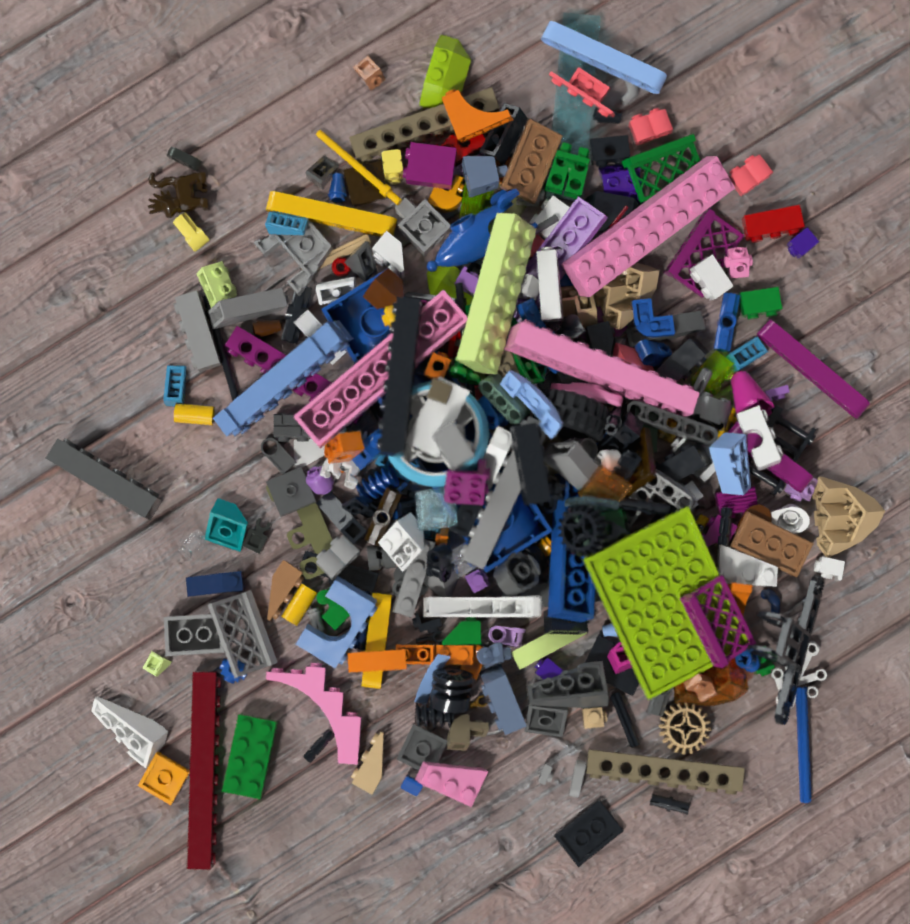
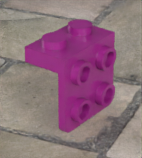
M478 459L477 472L448 470L446 472L444 501L446 503L483 505L484 495H488V483H486V480H489L490 468H486V460Z

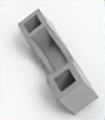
M424 540V550L406 569L392 612L410 618L413 617L426 575L427 552L434 548V542Z

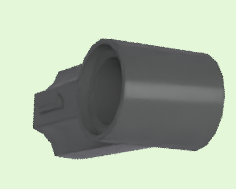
M673 688L651 698L646 712L663 717Z

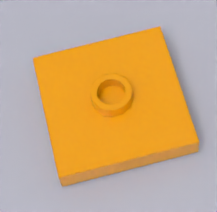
M156 752L138 786L167 804L172 805L189 776L190 770L162 753Z

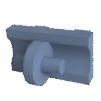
M495 643L487 648H481L477 652V660L484 664L485 669H490L504 663V660L512 658L511 648L502 647V643Z

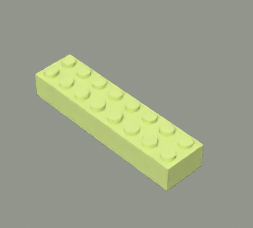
M496 214L456 360L477 373L497 375L535 238L536 228L517 214Z

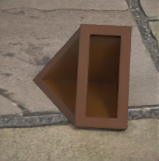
M388 268L374 279L363 295V298L377 310L391 306L393 303H396L397 297H404L403 280Z

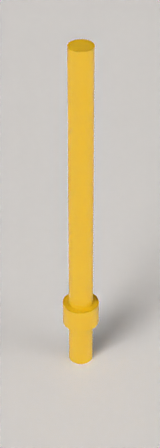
M322 130L316 133L318 138L380 190L379 193L385 198L388 197L396 205L401 204L402 199L393 192V189L388 184L382 183Z

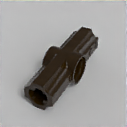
M387 486L364 540L368 543L380 546L378 542L385 535L403 494L398 489ZM379 513H386L388 520H382L379 517Z

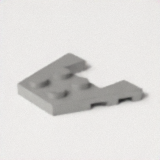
M310 221L304 235L271 234L266 239L254 241L255 246L265 257L281 245L302 270L287 281L298 296L305 290L333 249Z

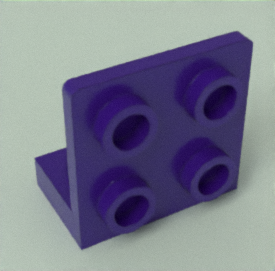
M623 164L598 168L605 193L633 197L638 204L644 203L639 201L627 167L624 168ZM634 168L636 175L641 178L640 168Z

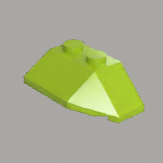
M440 34L425 77L419 106L431 109L444 104L441 97L446 96V92L455 89L462 93L471 59L458 39Z
M438 266L434 272L428 270L426 275L430 295L437 296L444 290L449 297L456 298L455 281L461 270L456 267ZM464 292L467 305L472 304L473 297Z

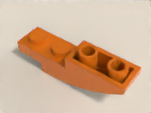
M396 645V650L406 649V664L431 665L436 656L442 654L450 656L444 665H475V646Z

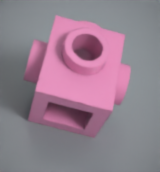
M747 247L727 249V257H724V266L728 270L729 277H749V266H752L753 260L752 255L748 254Z

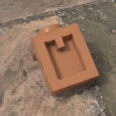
M369 56L353 67L356 73L366 82L370 90H373L385 81L380 68Z
M699 673L684 682L686 690L696 692L700 702H704L717 694L710 676Z

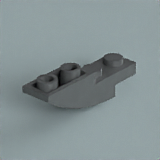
M701 311L673 315L675 335L652 338L641 334L636 327L626 329L629 345L635 348V345L641 340L647 339L658 342L706 330Z

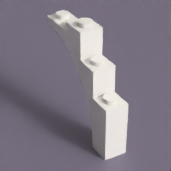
M534 596L424 597L423 617H541L543 605L541 597Z

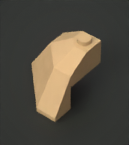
M635 263L594 293L595 302L604 313L602 317L604 322L609 321L610 326L620 330L633 320L632 300L650 299L657 289L660 270L648 265Z
M818 477V482L812 494V499L816 500L817 511H814L815 526H818L819 537L816 540L817 546L827 558H830L863 541L878 527L885 510L876 499L856 487L825 477Z

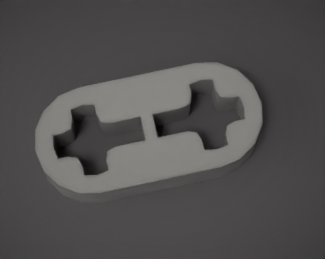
M576 760L569 789V796L579 798L586 767L585 761Z

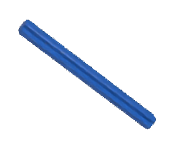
M797 687L796 718L800 802L809 803L812 799L807 688Z

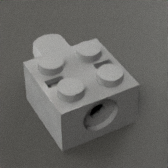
M401 198V204L395 206L396 213L403 219L398 224V230L425 257L452 231L450 224L425 199L416 207L408 198Z

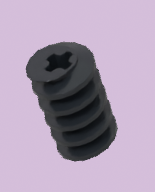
M416 702L415 721L418 726H421L422 721H424L426 727L429 726L430 722H432L433 727H436L437 723L440 722L441 728H444L447 722L450 728L454 722V713L438 711L431 706L427 708L426 702H423L422 706L419 707L418 702Z

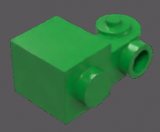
M328 588L318 592L316 598L318 603L322 605L328 604L329 609L321 617L336 631L350 615L344 607L326 597Z

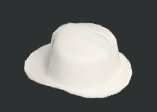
M794 504L785 505L781 509L771 512V523L793 534L803 532L810 523L807 512Z

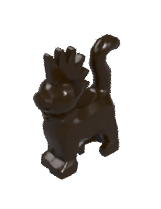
M154 172L150 173L148 181L153 188L173 185L177 197L172 198L169 190L166 191V194L160 191L162 196L154 193L153 196L156 199H149V202L154 203L148 205L149 209H153L149 211V214L164 212L167 218H172L177 212L181 214V212H189L197 208L209 211L208 200L194 196L195 191L208 193L207 184H204L206 182L205 172L179 177H164L160 181L155 180Z

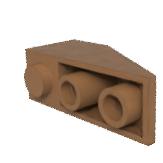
M285 560L282 561L272 576L267 617L269 621H272L273 618L277 620L282 613L280 608L284 602L288 604L293 596L291 592L294 587L298 588L304 580L302 577L303 573Z

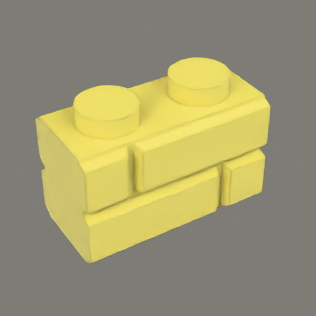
M401 150L383 151L382 161L385 181L392 185L401 183L404 179Z

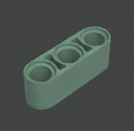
M498 373L497 375L489 374L479 383L480 392L510 423H520L530 414V409L518 396L512 398L500 385L503 378Z

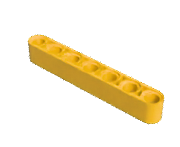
M270 191L266 206L267 212L275 211L308 218L310 222L382 237L386 231L394 236L397 219L394 217Z

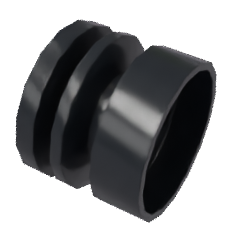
M458 668L434 670L432 676V687L434 689L431 691L430 706L435 710L446 713L468 711L471 703L469 691L472 690L473 675L466 670Z

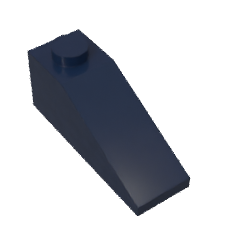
M236 571L187 577V597L245 591L244 572Z

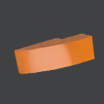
M406 649L347 653L349 673L407 669Z

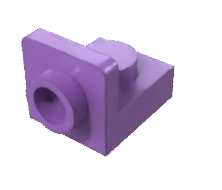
M788 385L765 391L771 400L774 398V401L786 398L785 394L790 392Z

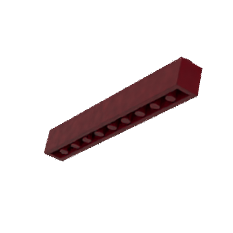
M193 672L187 869L211 870L213 865H216L217 856L216 853H213V845L217 844V833H214V825H217L218 814L214 813V807L218 805V794H215V786H218L219 774H215L216 766H219V754H216V746L220 745V735H217V727H220V715H217V707L221 706V696H218V688H221V676H218V672Z

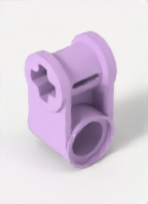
M493 626L488 631V638L493 643H502L506 646L520 648L523 646V633L526 632V629ZM495 629H499L502 632V637L499 640L492 638V631Z

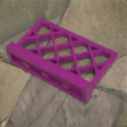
M709 208L702 213L663 273L673 277L703 298L704 295L696 288L695 281L691 275L690 279L684 280L678 276L679 272L683 268L690 269L696 265L691 264L690 260L691 254L699 252L701 261L703 260L702 251L712 250V255L717 260L715 249L724 247L725 257H727L728 246H731L730 249L736 248L744 235L715 215V212ZM714 220L720 224L721 232L712 233L710 225ZM732 232L737 238L734 243L727 244L725 233ZM722 234L724 245L714 246L713 235ZM709 236L711 247L702 249L700 240L702 237ZM724 258L718 259L717 262L721 261L719 265L721 266V268H723Z
M719 575L691 594H685L680 598L713 666L725 667L729 664L728 661L744 652L748 645L756 644L723 575ZM718 582L722 587L720 595L713 593L714 585ZM701 593L707 594L705 605L700 604L696 596ZM712 596L719 597L717 609L709 607ZM724 599L730 603L729 612L721 610ZM708 609L716 611L713 622L708 621L706 617ZM720 613L728 615L725 626L718 624ZM732 616L737 617L739 621L737 629L730 627ZM717 626L724 628L722 639L717 638L715 635ZM729 630L736 632L733 643L726 641ZM741 633L745 634L749 641L743 646L738 644ZM725 643L733 645L731 653L727 656L723 651Z

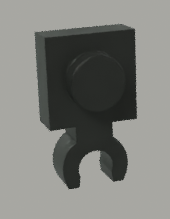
M258 518L256 521V530L250 528L242 546L258 554L261 553L268 539L263 534L271 527L270 522L267 523L266 527H261V518Z

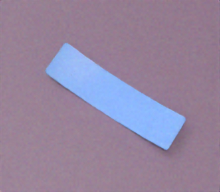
M442 654L436 656L421 681L414 702L422 704L426 702L427 704L433 688V671L443 668L450 656Z

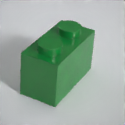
M779 287L741 292L739 294L742 318L747 317L748 320L758 319L759 315L765 314L766 317L777 316L778 312L782 310Z

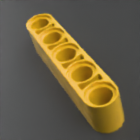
M373 593L372 597L377 599L375 606L378 608L374 615L369 617L365 652L386 651L392 595ZM383 671L363 672L361 687L381 689Z

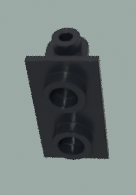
M627 449L626 452L623 451L617 462L622 467L620 469L613 468L607 477L609 479L607 483L611 486L615 485L620 491H623L642 458L633 450Z

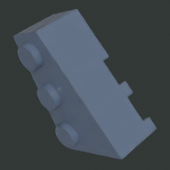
M501 664L480 671V676L484 683L481 685L485 696L489 695L491 701L488 702L491 712H496L498 718L495 719L498 729H503L504 734L507 735L526 727L527 725Z

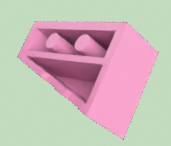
M423 762L415 780L428 788L472 807L488 771L482 767Z

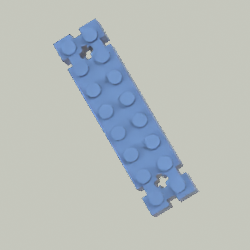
M340 321L326 322L315 334L307 338L232 401L227 408L213 417L214 421L226 437L246 433L251 429L249 425L254 421L257 423L265 417L264 413L266 411H272L279 405V400L282 398L286 399L292 395L293 392L291 390L296 386L299 388L304 385L309 375L317 374L321 370V365L324 363L328 364L334 360L336 352L339 350L342 352L350 346L349 342L353 338Z

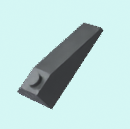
M603 661L582 663L573 670L561 672V675L553 678L548 677L529 685L530 705L572 708L608 706V691Z

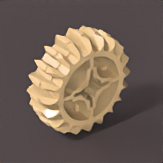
M687 701L684 702V707L681 706L680 702H677V709L670 705L669 707L672 712L664 711L667 718L660 717V720L665 721V724H659L658 727L664 728L665 731L659 732V735H666L662 742L670 741L667 746L669 749L675 745L674 752L677 753L681 748V753L685 754L686 748H688L689 753L692 754V747H695L698 751L700 750L698 743L706 745V742L702 739L703 737L710 738L709 735L705 734V731H711V728L705 727V724H710L711 721H704L703 718L707 717L708 714L703 713L700 715L703 708L698 707L695 710V703H692L690 708H688L689 704ZM683 712L679 723L670 724L676 714ZM689 712L698 718L700 726L690 723ZM686 722L687 726L694 729L686 730L687 732L684 733L683 730L675 727H681ZM670 730H677L680 733L681 744L672 738ZM699 732L698 737L687 744L690 733Z

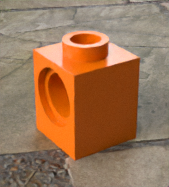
M438 352V354L433 353L425 370L424 377L431 380L433 378L438 379L439 376L445 378L451 364V360L448 359L449 356L442 352ZM434 363H443V370L435 371L433 369Z

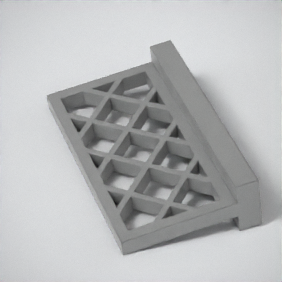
M251 590L208 604L234 678L278 663ZM234 600L237 601L239 607L238 611L231 608V605ZM219 605L225 609L223 616L218 614L216 606ZM229 612L236 615L234 623L227 619ZM240 618L244 620L245 630L238 626ZM224 624L232 627L230 634L225 633ZM236 630L243 634L241 641L233 637ZM246 637H249L252 642L251 648L244 644ZM231 642L238 645L236 653L230 648ZM242 648L250 652L247 659L240 656ZM253 655L257 657L259 666L251 662ZM238 660L245 664L242 672L238 670Z

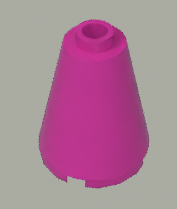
M735 372L731 377V386L736 417L738 413L760 406L761 410H765L767 417L770 416L772 413L771 408H774L772 400L748 372Z

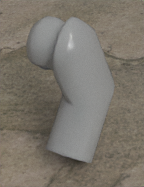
M625 81L628 92L620 98V101L627 106L637 97L638 86Z

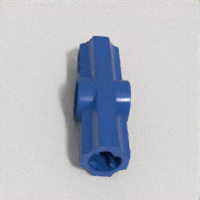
M723 293L720 315L717 321L714 350L730 352L740 296L737 294ZM722 319H729L731 321V326H724L722 323Z

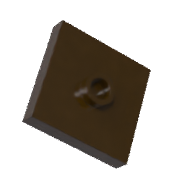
M380 161L363 165L382 183L386 184ZM353 167L344 169L352 207L389 199L379 193L380 190Z

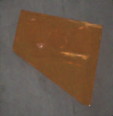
M601 464L578 494L582 498L590 496L600 500L610 499L621 502L633 486L630 482Z

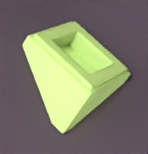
M151 651L143 669L157 677L172 662Z

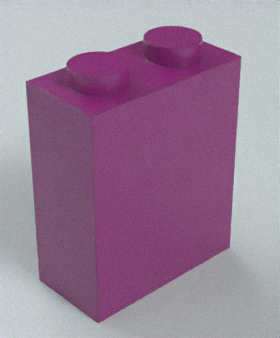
M411 142L410 148H406L405 159H408V166H404L403 178H406V184L451 190L456 148Z

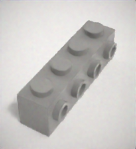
M198 291L175 297L176 303L173 305L176 314H180L182 321H179L182 332H186L188 338L185 339L187 349L192 350L193 357H191L193 368H197L199 372L221 366L222 364Z

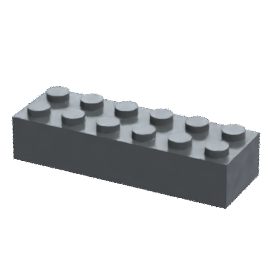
M57 438L46 456L47 460L148 520L152 519L162 503V500L158 498L160 496L158 493L149 488H146V490L142 489L143 484L132 478L129 480L125 479L127 477L126 474L116 468L110 470L111 465L99 458L95 461L93 454L82 448L80 451L77 450L78 445L66 438L63 441Z

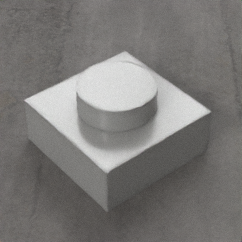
M545 763L537 781L543 785H546V782H551L554 771H551L553 767Z

